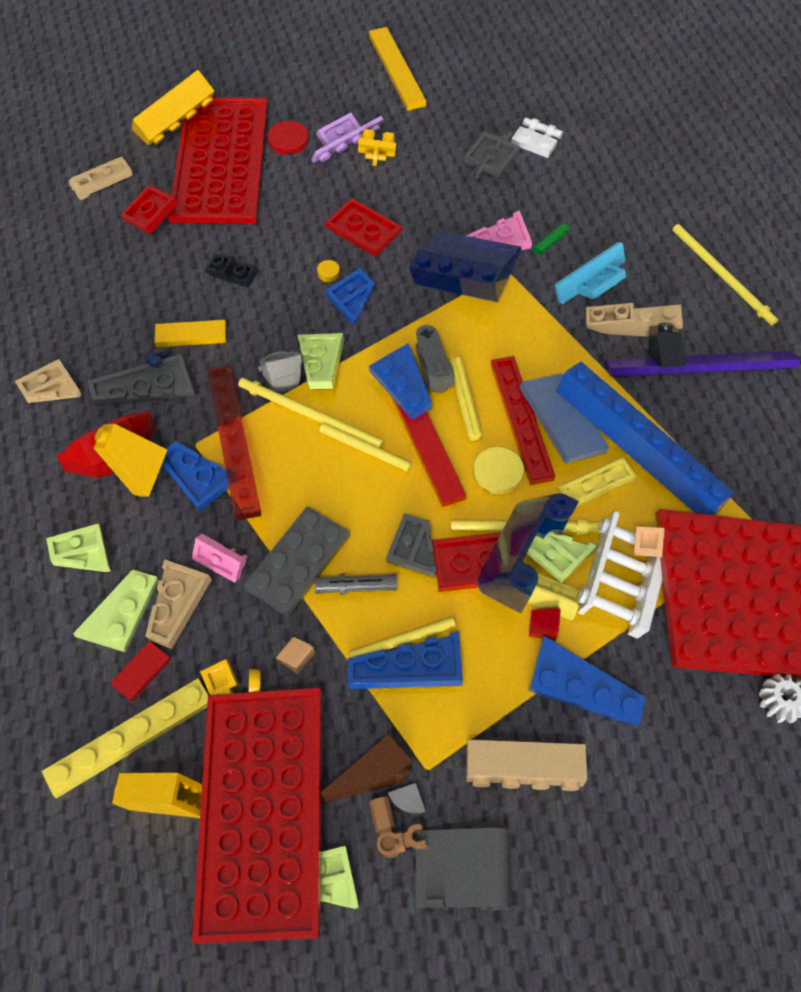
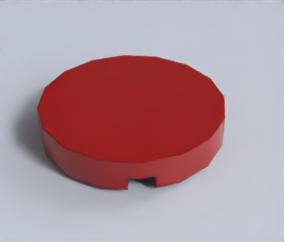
M283 121L275 124L270 128L267 136L270 148L283 155H288L291 152L293 154L299 153L306 148L309 141L306 127L295 121Z

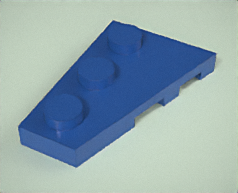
M408 343L369 365V372L411 420L432 409L431 399Z
M176 441L166 448L167 452L162 462L163 467L200 512L240 480L238 475L223 469L215 462L203 458L195 451Z

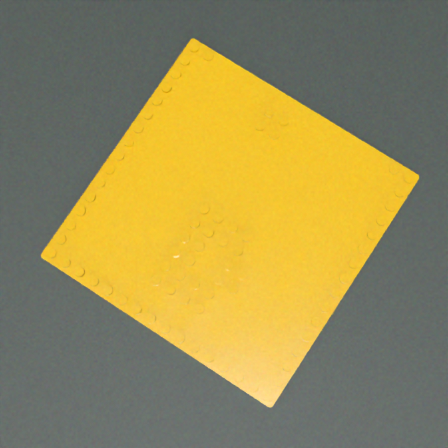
M507 271L339 363L334 388L310 389L307 381L283 394L285 397L384 440L381 449L412 463L408 472L321 433L319 430L322 423L273 401L196 443V449L203 458L211 462L213 461L223 469L239 476L240 480L226 492L269 552H271L308 506L350 531L348 540L319 577L339 576V573H345V576L396 573L397 591L345 592V595H340V592L315 594L314 583L303 597L347 661L349 658L348 652L453 617L456 625L455 628L411 642L409 645L424 643L425 639L437 637V639L448 637L449 633L459 631L462 686L368 689L426 770H431L465 746L468 740L475 739L536 695V693L530 692L528 689L542 639L528 636L531 611L541 608L524 602L523 596L534 572L557 580L522 550V545L536 532L451 530V520L575 522L576 519H587L588 522H602L604 518H608L614 511H617L620 514L616 526L636 534L637 526L657 528L655 513L659 509L694 513L599 428L597 429L609 446L607 453L565 464L536 415L535 418L556 476L555 480L530 485L524 469V475L519 486L507 494L495 495L489 493V490L485 488L483 490L478 486L473 475V465L476 457L482 451L491 447H503L512 450L520 457L490 365L493 359L514 356L523 381L559 373L564 375L565 371L581 361L674 440ZM423 325H430L436 328L448 363H450V359L453 357L462 358L482 431L481 439L469 440L455 384L452 387H448L442 393L432 392L427 389L432 402V409L427 411L428 416L466 493V500L442 507L391 396L369 372V365L408 343L426 386L424 374L415 349V345L418 342L416 331ZM624 458L637 476L636 481L586 505L570 511L557 492L558 487L618 459ZM732 498L715 515L752 520ZM405 513L429 521L431 540L510 532L519 581L516 584L438 592L436 576L435 578L387 563L386 557ZM553 532L556 535L573 537L572 541L586 545L590 542L598 546L601 533L588 532L587 535H576L575 532ZM613 536L610 545L611 549L643 563L648 560L649 556L634 554L635 545ZM595 552L563 583L579 590L585 587ZM606 559L604 572L636 586L641 585L643 577L640 576L639 572ZM663 581L655 609L665 603ZM602 582L599 583L596 595L630 610L635 608L637 600H634V596ZM593 606L583 615L579 614L577 610L572 621L560 616L559 634L554 642L585 660L629 629L630 624H628L626 619Z

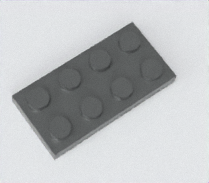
M307 506L243 585L244 589L289 617L315 583V576L319 577L348 540L350 531Z

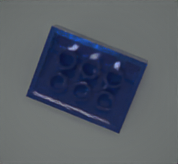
M438 230L417 250L409 268L415 284L498 302L521 252V246Z

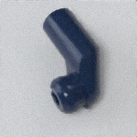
M166 348L151 350L146 354L145 361L152 368L159 367L162 364V359L169 358V351Z

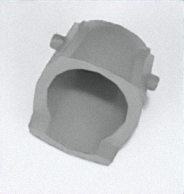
M292 351L274 352L260 360L258 370L262 372L264 379H266L272 390L282 393L298 387L301 376V353Z

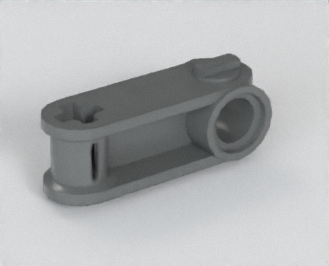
M430 325L420 326L416 331L418 342L415 345V349L424 374L426 387L429 391L442 393L454 384L450 363H448L436 328Z

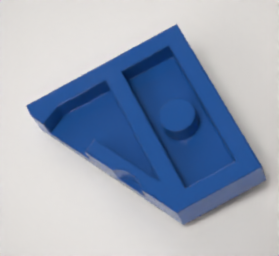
M359 268L325 290V296L354 325L365 307L375 283Z

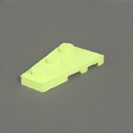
M343 333L298 335L309 388H334L344 345Z
M132 570L73 633L74 636L126 652L159 581L158 578Z

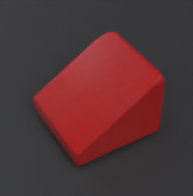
M561 609L532 610L528 637L542 639L545 636L550 640L556 641L559 634Z

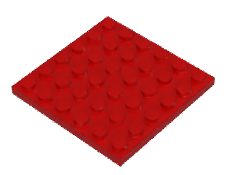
M659 509L655 516L657 528L665 529L663 557H660L672 667L764 676L780 674L781 677H785L791 674V678L801 679V526Z

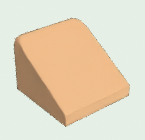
M293 637L276 659L296 674H299L313 657L315 650L310 644Z

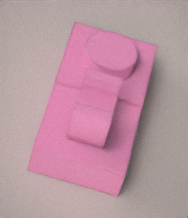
M204 534L196 537L192 554L193 560L234 583L240 579L242 569L245 567L248 557L246 554L243 556L238 555L235 548L229 550L224 545Z

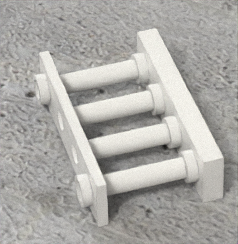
M614 511L600 523L598 532L601 535L586 586L581 589L577 602L580 603L578 613L583 615L591 607L595 606L626 619L628 624H630L628 635L638 639L647 633L651 626L662 583L660 557L649 556L647 562L643 563L610 548L613 536L635 545L636 537L635 533L616 526L620 513ZM606 559L639 572L640 576L643 577L641 585L636 586L604 572ZM602 582L634 596V600H637L635 608L630 610L596 595L599 583Z

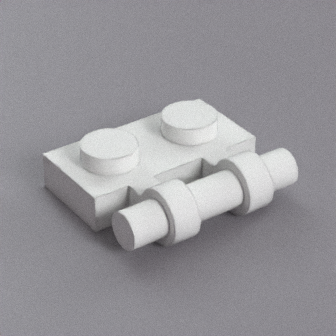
M525 117L523 126L528 128L520 126L512 137L511 143L548 158L557 145V140L552 137L561 139L563 131L558 130L554 125L542 124L538 119Z

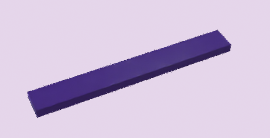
M791 351L685 356V366L661 367L652 357L605 359V368L610 376L797 368L799 367L800 359Z

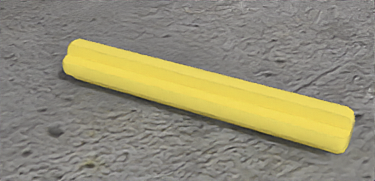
M453 357L450 359V365L468 438L471 441L479 440L482 437V431L463 360L461 357Z

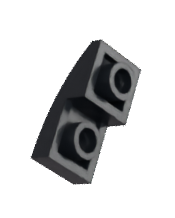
M214 254L205 268L206 273L215 278L244 287H250L258 273L256 265L236 263L234 256Z

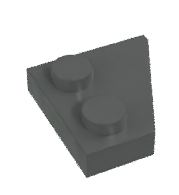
M404 513L387 554L386 562L435 578L436 566L434 563L429 521Z

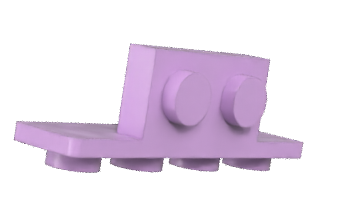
M349 113L319 129L316 134L324 147L315 151L311 159L312 162L315 163L319 160L324 162L331 157V153L335 151L341 153L352 142L357 144L359 138L362 137L364 129L373 130L377 133L381 129L380 125L384 120L383 117L380 116L360 127L353 114Z

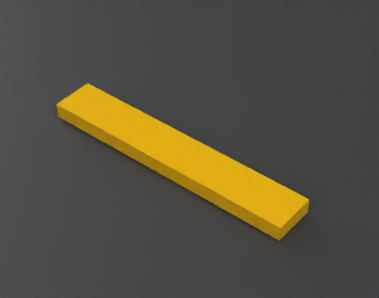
M388 28L370 30L369 38L407 111L425 107L426 99Z

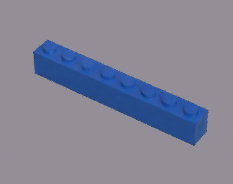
M580 361L565 371L556 390L564 399L694 513L716 515L721 511L734 494L730 488L583 362Z

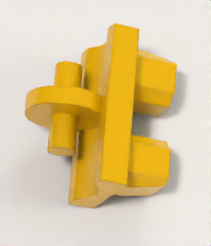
M364 129L362 137L358 140V153L366 154L365 159H372L373 166H377L378 160L386 161V156L395 157L396 143L394 133H383L382 141L374 140L375 132L373 130Z

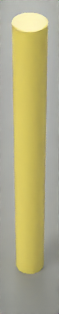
M323 423L319 431L402 470L408 472L412 466L411 462Z
M453 617L350 651L348 655L349 658L380 650L388 651L400 645L455 628V621Z

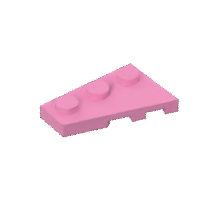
M519 210L513 213V217L505 220L502 218L496 222V225L490 228L483 227L462 237V246L467 260L531 249L532 241Z

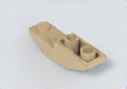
M633 303L586 307L587 328L605 334L650 336V326H658L659 323L663 322L672 323L677 329H683L681 304L636 309L633 308Z

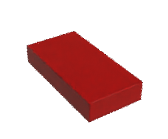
M149 641L110 684L130 702H133L166 667L171 659Z

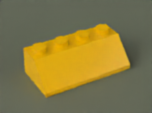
M197 70L136 116L132 122V131L146 144L150 145L153 142L158 144L165 138L164 134L167 131H175L181 125L180 121L184 118L189 120L197 113V108L201 105L206 107L213 101V88L200 71Z

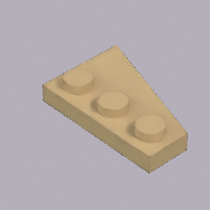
M164 559L162 566L164 572L162 580L158 582V596L156 604L152 607L145 636L149 641L172 649L212 579L208 574Z

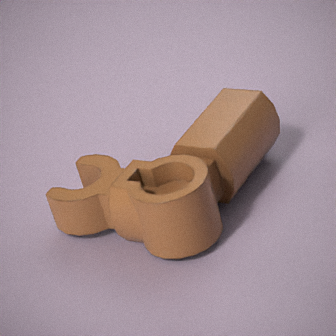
M380 797L369 801L375 832L380 833L377 840V848L384 857L394 858L399 853L406 852L409 847L420 850L427 846L425 840L420 842L413 840L414 834L423 830L421 824L412 825L405 833H402V831L393 833L396 826L389 797Z

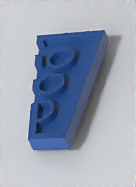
M459 631L449 633L448 637L437 639V637L425 639L424 643L412 646L408 643L398 646V649L387 652L380 650L348 658V689L462 686L463 683Z
M545 636L542 638L528 691L635 726L640 725L646 697Z

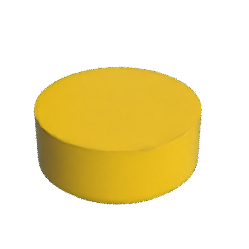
M325 260L319 263L317 266L319 279L324 282H333L338 279L340 275L339 265L332 260Z
M249 669V693L260 692L261 671L259 669Z

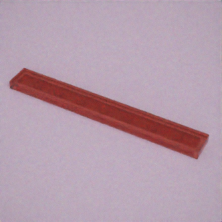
M231 365L207 369L235 521L262 516Z

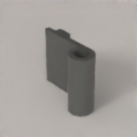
M470 828L416 832V842L425 840L427 846L424 849H416L415 908L477 907L483 910L510 909L507 829Z

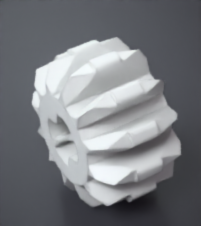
M777 674L772 677V680L767 679L763 683V688L759 691L758 696L764 699L760 702V707H768L770 709L767 712V717L776 714L777 723H782L786 719L789 724L794 723L797 718H801V680L794 683L792 682L791 674L786 675L784 678ZM782 696H785L787 701L783 700Z

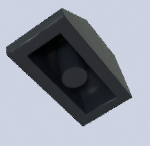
M663 322L659 323L658 326H650L649 355L661 367L685 366L686 361L681 332L672 323Z

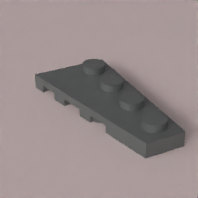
M182 354L162 359V364L156 368L150 367L148 363L87 381L95 405L195 396Z

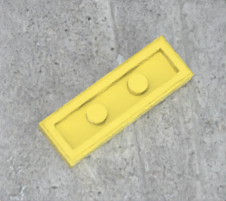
M621 458L558 487L557 492L569 510L573 511L635 482L637 476L626 460Z

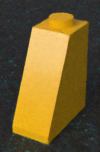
M104 424L95 435V451L133 495L149 497L167 449L116 424Z
M119 773L112 804L131 811L200 818L202 784L179 773Z

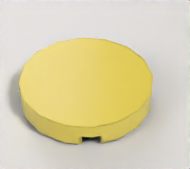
M491 447L482 451L476 457L473 465V475L476 483L483 490L485 488L490 491L489 493L495 495L507 494L514 491L521 483L524 475V466L520 457L512 450L503 447Z

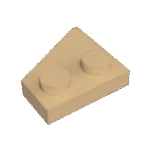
M59 359L15 381L28 403L82 396Z

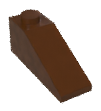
M388 734L320 792L321 798L326 804L387 788L394 782L399 785L411 774L409 769L411 768L412 760Z

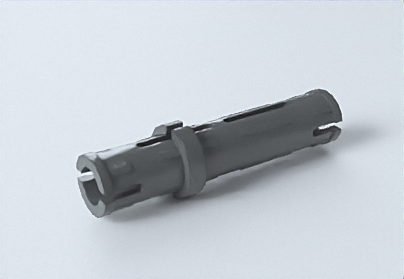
M339 573V576H315V594L340 592V595H345V592L397 591L396 573L345 576V573Z

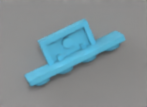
M617 242L557 282L555 289L558 302L564 304L577 294L591 299L598 298L608 289L625 279V269L619 268L625 262L623 243Z

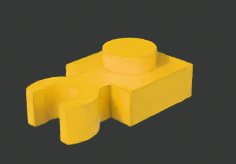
M225 659L200 671L210 695L235 694L232 689L239 686V683L229 660Z

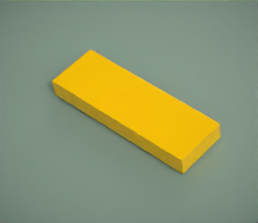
M225 320L155 324L156 347L226 343Z

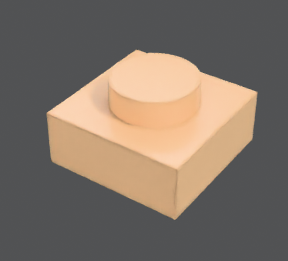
M637 526L634 554L638 556L663 557L665 529Z

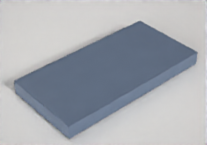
M563 373L521 382L520 390L565 464L607 453L609 446L597 427L556 391Z

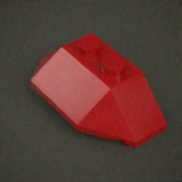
M150 411L123 415L107 423L116 424L149 441L156 427ZM99 428L78 437L66 447L64 452H60L57 455L65 472L95 478L109 476L114 473L94 449L96 443L95 435Z

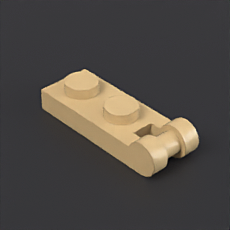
M121 156L72 177L69 180V185L75 191L78 198L83 200L89 197L91 193L131 177L133 174L131 168Z

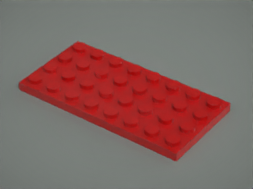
M212 97L213 101L206 107L201 105L197 108V113L189 120L187 118L183 119L171 195L175 197L178 205L168 215L169 222L257 224L268 99Z
M321 688L208 695L192 943L210 944L320 938Z

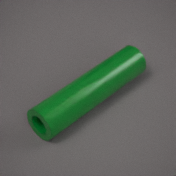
M566 223L560 224L533 246V251L540 256L569 232V226Z

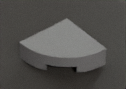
M416 783L388 792L392 804L401 811L412 815L426 813Z

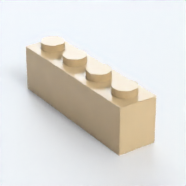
M490 740L467 741L466 782H472L474 787H489L490 783H502L503 788L515 789L519 788L520 784H531L532 789L546 790L550 788V785L561 786V789L564 791H577L587 781L586 744Z

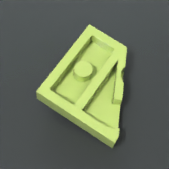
M540 528L522 545V550L562 584L596 551L597 546L590 542L586 545L572 541L573 537L556 535L552 531Z

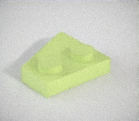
M99 523L46 538L50 560L53 565L101 572L111 571Z
M346 846L321 852V901L357 909L359 905Z

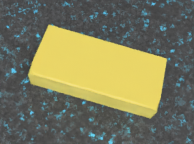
M534 572L525 590L523 601L541 609H561L560 616L572 621L580 605L577 599L581 590L564 583L561 584L557 580Z

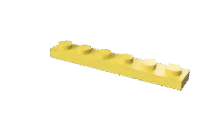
M199 679L187 684L41 771L55 798L60 797L207 708L208 694Z

